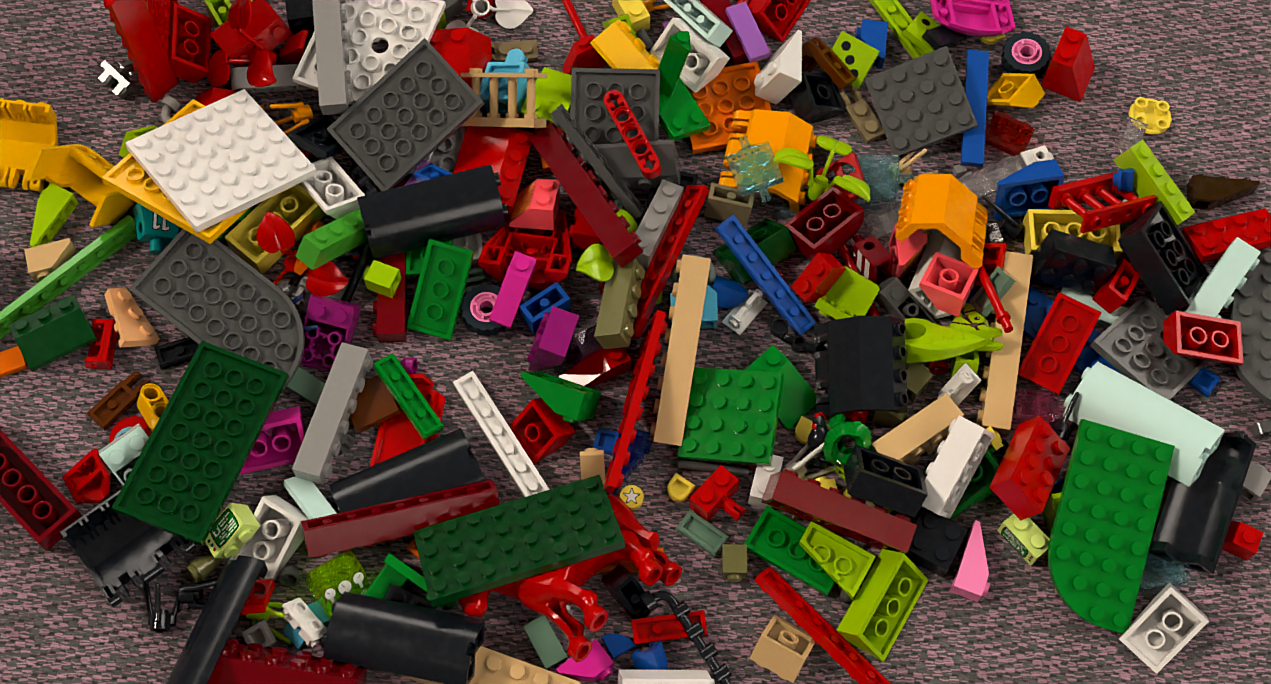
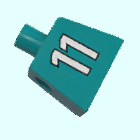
M138 203L134 206L137 239L140 242L150 243V254L160 255L164 250V246H168L177 236L179 226Z

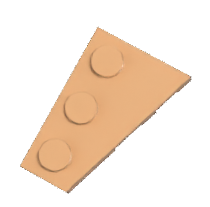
M109 288L104 296L110 315L115 318L114 329L120 335V340L118 341L120 348L157 344L160 340L159 336L128 289Z

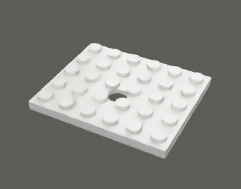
M346 0V3H342V9L346 10L347 23H344V30L348 32L349 43H345V50H349L350 63H347L346 66L347 70H350L351 84H348V91H352L353 103L363 96L424 38L430 42L445 9V1ZM314 31L292 79L295 83L318 91ZM381 39L386 40L389 46L385 52L376 53L372 50L373 42H378Z

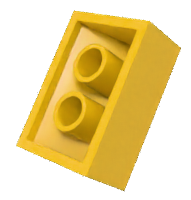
M620 19L612 23L590 42L612 69H658L660 64L658 58L653 54L650 55L645 49L644 42L638 37L635 38L631 33L630 26Z

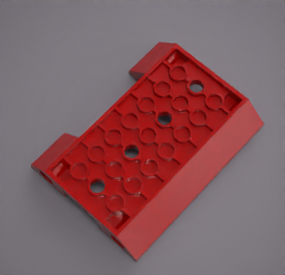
M103 0L105 9H108L110 12L111 22H114L116 25L117 35L121 36L122 45L124 48H127L128 58L133 61L134 71L138 72L139 82L144 85L145 95L149 96L152 103H156L179 83V77H176L169 61L171 7L173 3L179 4L178 0Z

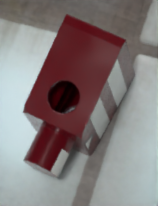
M861 234L855 235L850 240L851 245L854 247L853 261L862 276L879 285L885 278L891 277L893 256L875 236L864 239Z

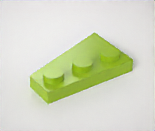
M812 521L799 542V545L853 600L876 556Z

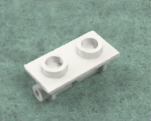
M749 289L746 300L739 306L734 307L722 323L738 335H741L768 303L762 299L763 293L759 289L755 291Z
M965 363L938 392V398L947 393L958 406L982 380Z
M300 597L282 605L284 608L282 612L285 613L284 619L295 630L299 627L301 628L298 634L306 642L307 646L317 647L321 642L319 639L323 637L324 633H327V628Z

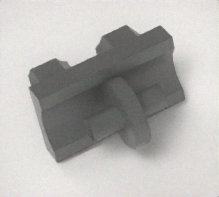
M106 60L101 63L104 70L98 79L109 87L117 80L118 83L112 91L118 97L124 99L131 91L135 94L140 91V88L128 78L131 77L133 79L136 77L132 61H119L117 63L119 69L114 65L111 66Z

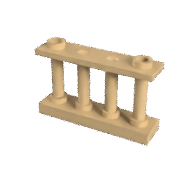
M469 68V73H461V77L472 78L471 89L479 98L480 78H490V111L487 113V117H482L479 109L461 126L546 128V119H538V114H535L536 78H547V74L538 73V69L525 68V73H483L481 68ZM499 78H508V113H506V118H501V113H498ZM517 78H527V108L524 118H519V114H517Z

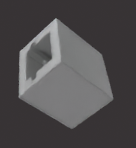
M959 164L953 166L952 172L956 178L964 176L967 169Z

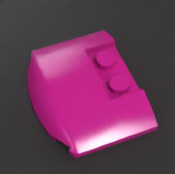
M930 0L933 18L954 32L969 36L989 37L1001 35L1015 29L1009 0Z

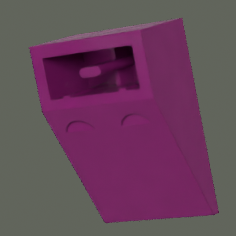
M310 296L303 327L318 325V329L304 332L305 346L300 364L330 372L341 343L351 344L362 305L328 296Z
M552 306L550 313H544L527 358V362L530 363L529 371L562 364L579 315Z

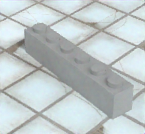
M312 0L319 106L323 115L344 113L349 108V104H353L352 91H348V84H351L350 70H347L346 66L347 63H350L349 50H345V43H349L348 32L344 30V23H347L346 10L342 9V3H346V0Z
M341 343L292 467L297 478L324 484L326 477H330L333 468V458L340 452V440L342 435H345L348 431V419L357 407L356 398L358 393L363 391L366 372H370L373 365V359L368 349Z

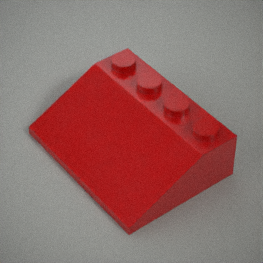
M467 126L453 173L491 164L493 172H498L501 185L498 186L502 204L506 203L509 216L505 217V219H509L531 146L529 137L534 133L514 127Z

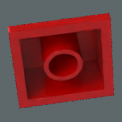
M542 398L532 399L509 425L533 465L564 446L576 433L570 423L563 420L562 415L555 413Z

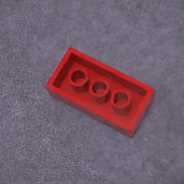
M1040 415L1018 425L990 488L1020 521L1042 513L1070 448Z

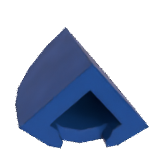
M716 275L712 288L717 292V307L734 308L746 300L748 291L742 285Z
M661 640L649 643L650 649L642 652L637 649L631 654L636 670H668V662Z

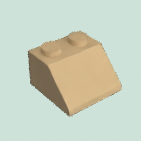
M774 614L761 634L749 659L756 662L758 666L776 673L781 679L794 683L815 641L804 630Z

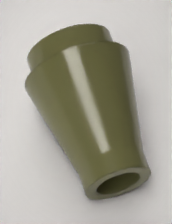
M212 553L189 561V565L185 568L192 580L197 583L200 580L204 581L224 562V559L214 558Z

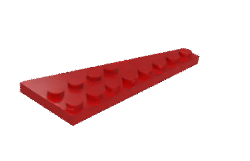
M660 310L656 311L641 335L643 339L637 350L636 355H639L640 358H637L632 370L634 379H631L622 411L624 416L617 433L621 434V437H618L614 444L612 455L615 458L610 461L603 490L611 494L617 487L620 488L624 479V474L621 473L622 467L627 465L631 452L627 451L629 443L634 442L637 429H634V425L641 418L643 407H640L642 400L646 399L649 391V386L646 384L649 377L651 378L654 373L655 364H653L655 356H658L662 343L658 341L661 335H664L668 322L664 321L666 313Z

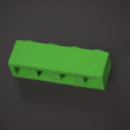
M360 208L304 235L296 257L311 270H314L366 243L368 238Z

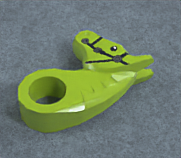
M965 303L959 317L954 316L949 326H941L919 318L903 319L906 326V363L933 362L957 357L972 351H1000L1003 349V343L992 339L1002 336V330L989 327L986 318L979 314L970 303Z

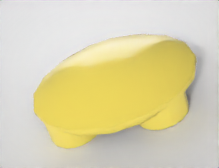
M1139 97L1129 110V119L1133 126L1147 134L1165 132L1170 127L1172 121L1169 111L1170 106L1163 100L1157 101Z

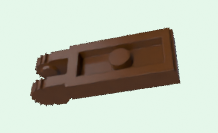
M814 37L803 44L804 52L818 62L819 67L825 70L832 78L833 83L841 90L856 80L853 73L820 38Z
M139 371L131 373V375L124 381H120L90 409L87 415L106 431L138 400L141 388L151 382L145 380L132 390L130 388L142 378V374Z

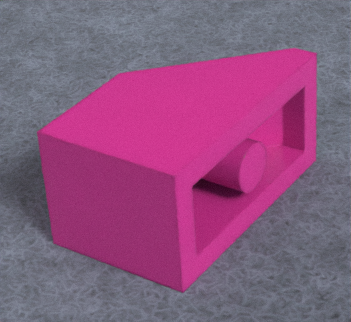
M595 639L591 642L593 644L591 652L583 661L576 663L571 657L556 668V673L578 681L594 683L600 679L602 682L613 673L614 662Z

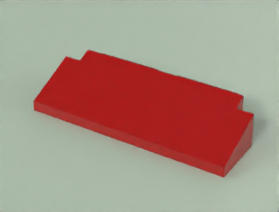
M408 374L441 421L446 401L445 397L438 391L432 390L434 382L424 374ZM397 403L401 413L379 425L370 467L434 440L438 437V433L423 441Z

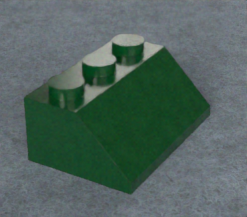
M766 218L746 230L772 265L788 259L793 252L797 251L788 227ZM726 244L712 251L733 280L741 284L749 283L753 280Z
M74 294L9 324L13 337L31 371L97 341L89 320Z

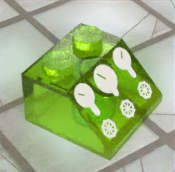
M351 550L341 553L307 573L306 585L329 619L332 616L333 602L339 600L344 591L364 595L370 587L363 567Z

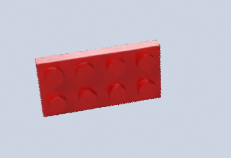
M1266 208L1186 226L1183 227L1182 234L1203 263L1220 259L1236 237L1257 250L1271 247V215Z
M1059 292L1018 370V376L1059 396L1102 312Z

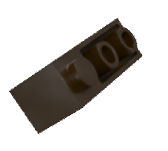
M1193 175L1187 183V201L1193 209L1211 210L1253 194L1260 181H1254L1249 178L1232 179L1226 176Z

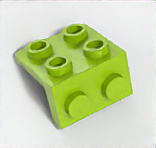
M844 266L846 268L844 273L827 294L817 300L814 307L819 309L821 315L827 318L833 317L836 320L854 316H866L880 291L879 285Z

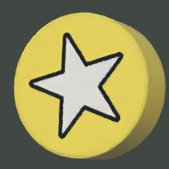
M628 485L621 490L620 498L631 510H636L642 505L644 495L639 487Z

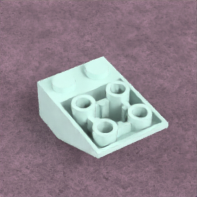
M139 423L99 450V455L122 485L125 484L137 461L133 459L141 454L149 439L148 434Z

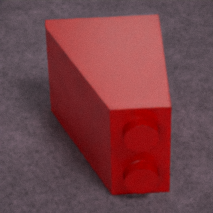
M1067 26L1065 27L1041 83L1042 88L1081 102L1095 69L1086 33Z

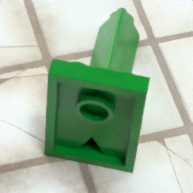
M679 31L677 34L669 37L658 69H660L659 123L670 140L674 141L707 131L711 125L680 79L681 72L691 50L688 31Z
M389 553L384 560L386 565L364 595L383 599L390 583L402 588L407 579L427 593L428 591L423 576ZM457 601L447 602L438 605V607L443 609L447 606L452 609Z

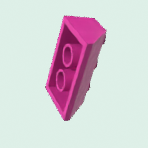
M300 406L270 413L240 474L295 462L306 434Z

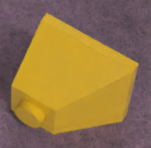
M1003 73L987 90V105L1033 108L1038 105L1045 92L1035 74Z

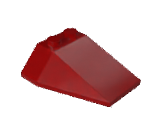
M468 27L435 30L429 42L460 77L461 73H469V68H481L484 73L488 62L492 61L491 38ZM461 77L471 88L472 78Z
M558 210L554 230L509 227V218L506 221V227L500 228L483 246L478 259V266L500 284L503 283L515 251L537 259L535 271L528 288L545 290L555 282L562 281L567 277L572 263L566 211ZM545 232L552 233L550 237L542 236Z

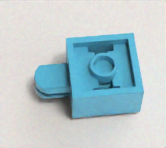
M512 49L508 52L505 62H488L484 73H525V68H530L527 65L528 58L520 49ZM482 78L480 99L485 103L482 107L487 113L490 111V78ZM499 78L498 113H508V78ZM517 78V113H520L527 97V78Z

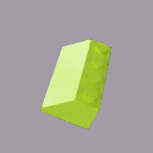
M1143 139L1113 159L1118 168L1134 169L1133 188L1139 197L1157 196L1155 204L1162 201L1177 225L1195 213L1190 203Z
M882 549L839 624L837 631L849 643L884 662L928 582L927 577L904 553Z

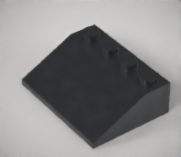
M1159 201L1130 225L1118 239L1121 250L1131 260L1134 270L1138 271L1142 277L1145 287L1155 297L1158 307L1162 308L1164 313L1168 315L1190 306L1208 276V272L1163 202Z

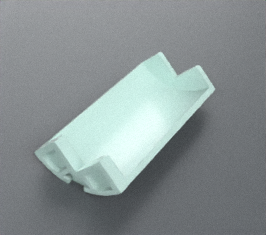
M1097 362L1092 368L1087 367L1081 376L1082 381L1075 390L1080 395L1068 420L1079 425L1080 419H1085L1174 445L1175 448L1168 475L1190 487L1199 477L1207 458L1217 449L1225 430L1100 362ZM1070 394L1064 402L1063 406L1066 407V409L1064 411L1063 417L1068 409L1071 400L1073 399L1074 394Z

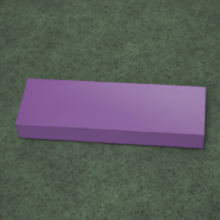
M746 1L726 7L725 12L749 62L752 63L770 57L771 52Z

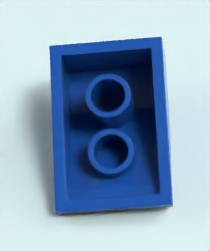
M1056 159L1033 162L997 182L995 204L1010 217L1024 216L1028 209L1052 210L1048 206L1052 188L1062 185L1064 182V174ZM994 210L993 217L995 220L1004 219L998 212Z

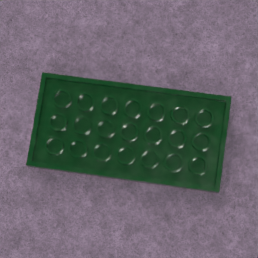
M201 341L112 506L113 511L203 546L289 378L288 373Z
M600 474L414 531L416 546L432 607L626 548L606 490H603L604 485Z

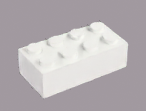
M960 415L951 422L948 429L950 433L946 441L943 440L937 449L938 456L934 462L928 465L925 473L927 475L925 485L928 495L922 506L949 519L995 436L994 433Z

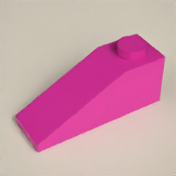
M515 251L489 321L511 329L535 271L537 259Z

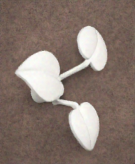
M472 0L470 8L473 16L467 25L461 20H454L445 29L468 27L479 32L470 26L477 16H484L489 10L496 12L495 19L499 25L511 29L521 25L533 13V8L526 0H495L496 8L492 7L488 0Z

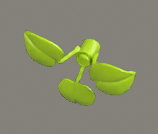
M823 135L817 137V144L831 152L822 174L816 175L815 178H813L814 163L812 160H809L808 155L793 148H783L776 153L773 163L781 162L800 169L809 170V181L807 184L809 189L806 194L809 199L816 200L836 184L869 203L870 187L863 180L850 175H843V177L836 176L829 184L828 178L825 177L834 153L847 156L852 152V147L848 143L836 141L832 137Z
M619 209L620 211L617 212V215L619 217L623 215L631 225L627 229L630 233L633 230L636 233L638 225L635 219L624 209ZM593 244L581 255L576 271L584 273L594 280L605 282L614 273V267L611 263L614 259L603 245ZM662 292L656 305H659L662 301Z

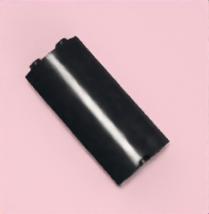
M490 164L357 197L373 260L427 247L429 239L446 242L506 227L505 217H508L509 214L506 203L502 204L498 190L501 181L498 172L494 173Z
M1242 431L1224 433L1217 449L1207 458L1199 477L1190 487L1170 477L1158 511L1149 547L1150 553L1170 563L1176 561L1184 564L1183 568L1214 574L1257 445L1248 437V434Z
M459 428L329 484L332 493L328 494V498L332 507H338L341 513L483 482L485 478L463 430Z
M238 555L236 560L232 556L227 558L218 576V583L213 587L166 684L208 683L258 577L264 579L268 569L264 560Z
M344 591L339 600L333 602L332 616L327 633H324L321 640V647L324 648L323 658L443 684H469L475 673V654L484 642L485 619Z

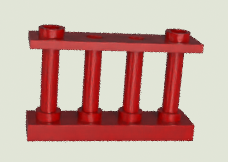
M1116 171L1054 186L1048 206L1052 210L1069 207L1083 218L1080 232L1086 233L1139 219L1155 205L1157 196L1150 195L1139 198L1132 192L1125 190L1117 191V186H1113V173H1118ZM1120 194L1127 201L1121 202L1114 195ZM1097 199H1104L1110 206L1105 207ZM1086 203L1094 210L1087 211L1080 204Z

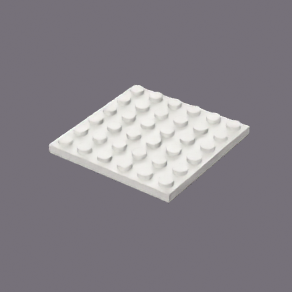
M245 89L125 142L126 149L196 233L317 175L314 165Z

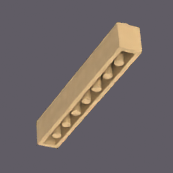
M1006 251L1002 269L1016 282L1000 301L1004 310L1011 316L1010 322L1013 326V331L1010 333L1004 332L1001 324H998L996 321V313L993 309L991 314L995 315L994 322H990L989 327L1002 330V336L992 339L1003 343V349L985 352V357L989 358L988 366L984 365L982 379L986 380L985 388L981 387L979 401L983 402L982 410L978 409L976 423L980 424L981 427L986 429L991 426L999 435L1005 436L1011 430L1033 255Z
M683 254L682 260H677L676 273L680 274L679 282H674L672 296L676 297L675 306H670L668 320H672V327L666 330L665 343H669L668 352H663L661 366L665 367L664 376L659 375L657 389L661 390L660 399L655 400L654 413H658L657 422H652L650 436H654L653 442L682 446L710 271V258Z

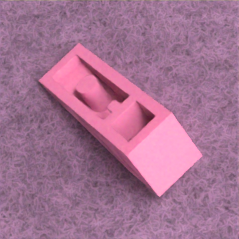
M975 520L971 526L950 592L978 602L982 596L986 597L990 583L987 582L989 571L981 525L979 521Z

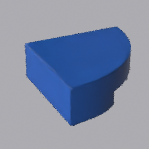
M607 634L601 637L613 660L635 648L634 643L629 638L620 634Z

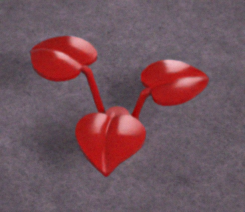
M235 0L230 6L228 21L231 28L238 29V32L257 46V48L250 52V60L228 59L227 52L223 50L214 53L208 64L209 84L214 87H222L227 83L230 77L231 69L229 64L231 63L251 64L247 69V80L251 86L265 87L277 82L272 65L276 64V53L265 50L263 44H259L243 31V29L249 27L251 22V0Z
M268 211L258 227L256 234L257 242L268 253H276L280 250L282 254L288 255L284 260L285 269L272 282L276 285L288 271L294 272L298 250L292 251L290 249L295 245L296 240L290 225L280 216ZM331 261L314 270L308 267V271L306 269L303 272L308 277L306 288L312 294L322 297L339 292L349 282L348 278Z

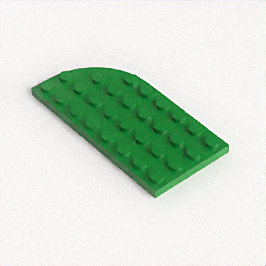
M1080 419L1048 545L1050 576L1062 601L1077 616L1095 626L1124 634L1130 626L1175 446Z

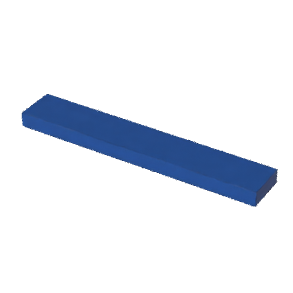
M968 49L966 53L964 91L978 127L962 133L961 166L982 168L984 165L989 51Z
M734 214L715 228V231L781 317L788 321L789 327L796 336L804 334L817 323Z

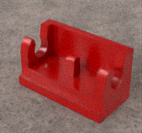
M114 319L92 320V329L97 341L90 343L88 357L84 361L86 368L112 370L118 333L114 329L116 323Z

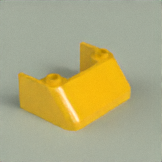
M81 144L39 148L26 178L29 181L45 179L49 184L53 183L61 188L70 187L95 205L97 208L89 224L91 227L117 223L136 203L103 184L102 176L111 170L114 165L91 148Z

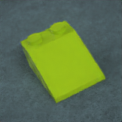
M544 67L541 73L547 74V78L536 79L535 114H538V119H546V124L550 122L557 128L552 121L553 116L550 113L562 104L570 114L572 75ZM527 97L520 111L521 118H524V114H526Z

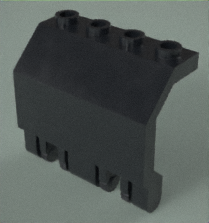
M854 316L814 325V336H817V338H814L815 344H827L826 351L815 353V359H820L815 360V381L821 382L816 383L815 387L820 391L828 389V397L816 399V404L821 405L816 406V413L823 412L826 418L837 414L859 411L908 413L905 320L893 316Z
M121 490L60 531L63 538L86 565L113 608L123 602L117 590L120 591L125 599L130 597L128 589L124 586L126 583L132 580L133 584L141 589L144 585L138 575L148 584L165 572L159 560L163 562L167 569L172 567L171 561L166 556L174 550L177 557L182 560L186 556L180 549V545L183 546L188 554L197 549L194 542L113 511L112 506Z

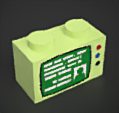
M229 503L216 519L205 543L214 558L227 559L231 556L235 557L246 542L253 537L260 524L248 505Z
M1013 513L997 530L1030 566L1048 552L1050 539L1030 518L1020 521Z

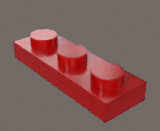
M704 610L692 611L687 616L692 623L698 621L703 628L705 634L702 636L708 635ZM674 614L631 620L634 645L660 640L662 642L689 638Z

